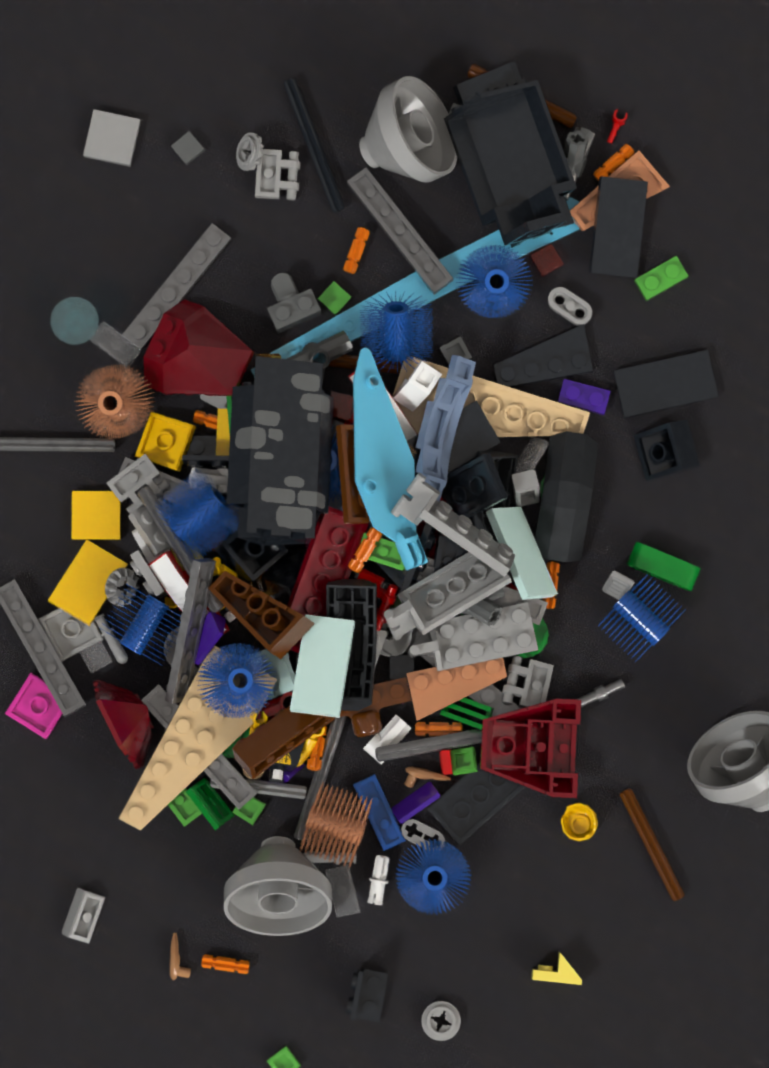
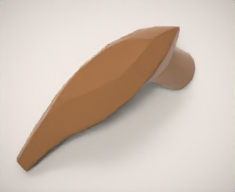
M413 766L405 768L409 774L404 785L410 788L414 787L417 778L451 781V777Z
M173 933L170 950V977L172 980H175L177 976L189 978L191 969L179 966L177 933Z

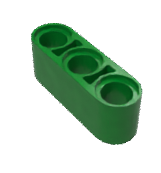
M635 542L627 562L628 566L687 591H692L701 570L691 563L639 542Z

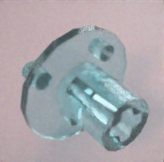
M69 297L60 301L54 307L51 314V327L54 334L60 341L70 345H79L87 342L95 335L98 328L99 317L95 307L81 297Z

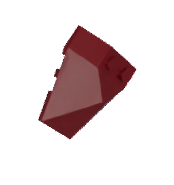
M184 299L163 314L144 355V381L147 380L144 382V385L150 384L146 387L165 395L205 394L206 396H232L233 387L239 386L254 351L204 306Z
M100 680L93 681L96 703L118 747L124 755H129L128 760L133 763L135 769L142 768L153 737L151 729L155 728L149 717L146 704L141 701L138 693L133 694L130 690Z
M553 699L482 719L480 769L551 797L577 798L578 774L575 773L577 725L580 724L581 700Z

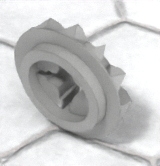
M250 132L245 134L237 147V164L244 171L255 170L256 165L260 164V157L263 155L262 149L264 145L261 143L262 137L257 136L256 133Z
M118 568L109 575L105 584V594L113 605L124 606L128 603L131 604V599L136 598L133 594L136 595V590L140 587L137 584L139 578L134 574L133 570ZM124 584L129 585L126 590L124 589L123 591H121L120 589H117V587L123 586Z
M437 1001L427 1006L422 1014L421 1022L424 1032L430 1038L445 1041L456 1035L460 1028L461 1018L455 1006L449 1002ZM443 1011H446L445 1020L451 1023V1025L443 1024L439 1031H437V1022L431 1016L440 1017Z

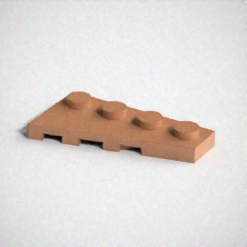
M639 150L608 176L648 182L646 199L670 187ZM598 186L570 210L574 223L581 231L594 226Z
M503 658L437 671L436 667L407 673L416 720L418 721L506 678L507 674Z

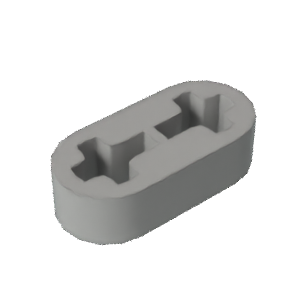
M410 819L402 825L403 837L414 844L417 843L420 847H422V842L426 850L425 839H423L425 834L430 837H434L435 834L438 835V841H441L442 845H444L445 838L443 834L418 820ZM413 823L417 824L416 829L423 833L422 836L419 837L415 834L412 837L407 836L406 826H412Z

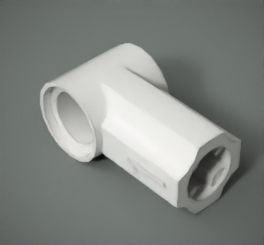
M192 468L189 480L190 478L193 480L194 477L198 479L192 474L195 472L197 474L200 473L203 478H206L205 481L209 479L212 487L214 484V487L216 489L218 487V491L222 495H227L228 469Z
M395 715L383 730L376 734L363 749L382 765L384 761L379 762L376 759L375 749L377 747L398 744L409 733L411 727L399 716Z

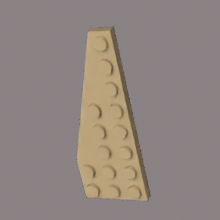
M408 357L406 359L408 363L405 360L403 361L393 396L404 379H409L415 370L414 368L417 367V362H420L418 358L412 360ZM428 361L425 362L442 373L440 378H446L447 367ZM472 376V387L464 407L477 400L497 437L552 436L566 431L584 433L590 412ZM439 380L430 394L413 412L395 401L417 434L420 431L427 401H434Z
M214 646L206 658L208 659L211 656L216 660L212 655L220 648ZM205 658V659L203 660V662H205V664H206V662H207V667H208V661H207L206 658ZM201 666L198 669V671L206 670L204 668H201ZM197 671L118 819L142 830L253 724L250 714L247 717L248 713L244 718L243 714L240 718L239 714L237 718L233 714V718H231L228 712H226L227 715L223 711H221L223 714L218 710L215 712L212 709L213 707H211L213 704L207 707L210 704L209 699L202 698L211 693L206 695L200 694L217 687L206 690L200 689L219 685L211 684L219 682L198 680H219L199 677L200 675H211ZM268 674L254 677L260 679H253L273 681L256 682L269 685H274L277 681L276 678L270 677V675ZM237 675L233 678V683L236 687L240 684V678ZM263 686L269 689L273 688V686Z

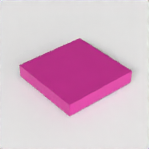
M33 673L29 674L5 712L6 715L44 739L49 737L63 714L44 680Z

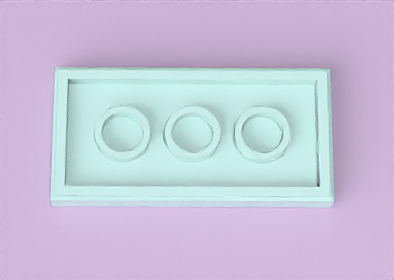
M491 508L486 511L498 543L508 545L513 550V554H515L510 572L522 600L550 598L557 595V590L522 508Z
M306 615L305 617L315 624L301 639L290 711L340 718L355 621Z

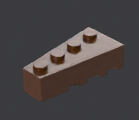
M224 571L208 588L254 637L279 659H282L315 624L304 615L227 571Z

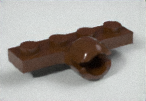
M404 677L374 684L372 705L359 711H345L340 717L348 716L351 719L353 731L357 737H366L380 733L382 730L380 709L412 701L407 678Z

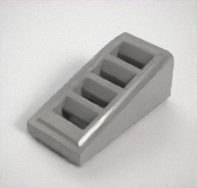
M528 470L513 474L512 485L516 507L539 503V483L536 471Z
M614 570L609 574L602 591L620 600L632 588L635 582Z

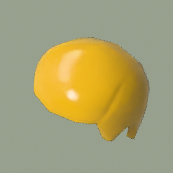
M579 802L566 807L561 817L562 830L569 839L581 842L590 839L598 827L597 815L586 804Z

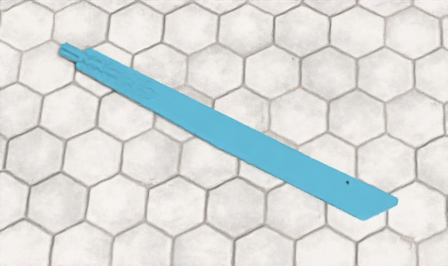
M571 197L568 201L566 200L569 210L579 203V201ZM573 223L566 227L551 230L553 235L548 233L535 239H528L511 248L510 244L504 245L500 231L497 230L439 259L453 277V281L435 295L420 276L414 272L270 353L271 358L287 359L301 352L308 343H319L341 331L347 334L351 342L360 338V336H364L362 335L363 332H369L364 331L369 329V327L366 329L367 326L364 325H370L371 322L362 323L361 321L364 320L360 319H369L366 314L378 313V311L360 310L374 309L373 307L375 306L379 307L377 309L382 310L380 308L383 307L379 306L378 301L387 304L384 299L388 303L391 300L394 302L395 291L396 301H399L400 298L401 302L407 300L405 304L409 303L411 305L409 307L418 304L422 307L421 303L426 305L460 288L459 286L468 284L456 282L474 281L459 279V277H473L457 273L469 274L459 269H467L462 266L468 260L466 257L473 263L469 254L478 256L473 254L475 250L486 247L488 249L492 246L488 253L481 255L484 256L492 253L496 245V250L502 253L498 245L505 246V248L501 247V249L518 252L516 254L522 257L580 229ZM319 353L313 357V360L319 356ZM254 367L253 369H251V372H252L253 376L255 377V367Z

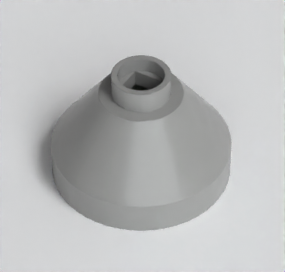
M412 76L402 77L386 85L379 94L365 136L360 139V151L366 163L373 168L380 166L385 170L421 182H432L449 174L456 165L457 154L444 118L449 114L440 98L426 83Z
M748 711L728 717L710 728L697 741L689 755L687 770L697 790L704 798L717 803L752 808L757 812L769 810V712Z
M275 836L265 839L261 844V848L227 880L224 886L225 915L234 925L256 934L286 936L307 932L324 923L332 911V887L329 880L302 852L295 848V843L286 837Z

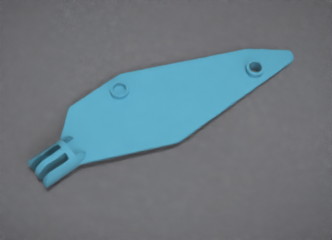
M362 348L353 378L355 483L373 528L395 542L405 570H410L426 564L428 559L416 532V525L402 515L395 517L391 510L403 494L411 499L413 498L406 489L415 478L414 459L372 353L368 348Z

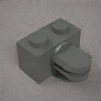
M280 273L273 277L271 288L276 297L277 304L268 307L267 310L278 334L322 315L312 289L299 293L292 277L287 273Z

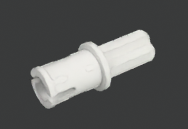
M384 855L376 856L373 875L369 878L371 886L367 902L370 904L383 905L385 884H388L386 878L390 858Z

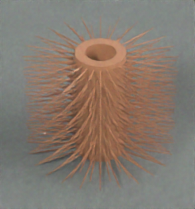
M111 365L110 372L102 371V373H97L95 376L97 380H94L96 384L90 381V384H92L90 387L89 385L84 386L86 390H84L83 395L86 399L74 401L91 402L77 406L95 405L83 409L97 407L84 412L88 413L95 410L81 419L90 417L85 423L91 420L92 422L89 426L93 423L95 424L94 426H99L100 428L97 432L99 433L100 431V435L106 433V428L109 440L110 433L112 439V432L113 438L114 434L116 436L117 433L118 438L119 433L120 438L121 434L123 437L124 432L125 435L126 433L128 435V429H135V425L139 421L138 419L142 418L146 413L147 408L144 405L151 408L146 403L155 402L139 401L154 397L136 398L148 394L134 396L149 390L146 389L135 393L150 384L139 387L147 381L141 382L144 376L138 381L139 376H131L134 373L132 371L124 376L121 371V365L120 372L118 368V374L116 375L114 373V365L113 368ZM114 397L117 400V406L113 402Z
M322 783L306 822V830L303 834L300 850L303 849L307 840L305 853L310 844L311 853L317 843V849L315 850V855H317L322 843L319 858L322 857L327 845L324 860H326L332 845L331 857L329 859H332L336 850L334 863H336V859L343 846L339 865L345 853L346 860L344 866L346 865L352 851L350 866L366 829V820L369 816L372 798L368 804L365 816L362 817L367 804V797L364 800L361 812L359 813L358 811H360L363 795L358 801L355 813L352 814L357 801L355 797L349 810L353 793L350 794V798L346 803L348 790L342 799V788L338 799L335 800L338 794L337 790L331 802H329L333 788L331 787L330 793L326 797L329 785L327 784L322 794L324 784Z

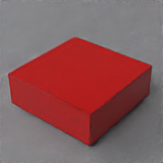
M450 750L439 751L442 774H453Z

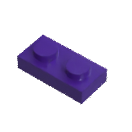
M564 379L558 403L604 415L610 391Z

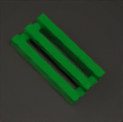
M463 698L459 701L487 711L486 715L455 704L444 707L440 712L442 716L482 730L481 724L449 713L450 708L479 719L491 717L494 708Z
M205 777L186 791L214 830H217L234 817V814Z

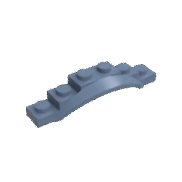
M452 355L446 378L439 379L434 401H427L415 447L421 450L415 472L422 473L426 477L425 482L441 492L436 499L439 502L443 488L447 483L452 445L465 401L472 387V376L476 362L458 355Z

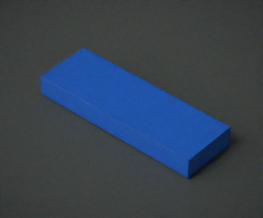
M374 774L353 784L359 799L363 795L362 805L366 797L368 798L365 812L372 798L368 818L383 851L406 841L376 775Z

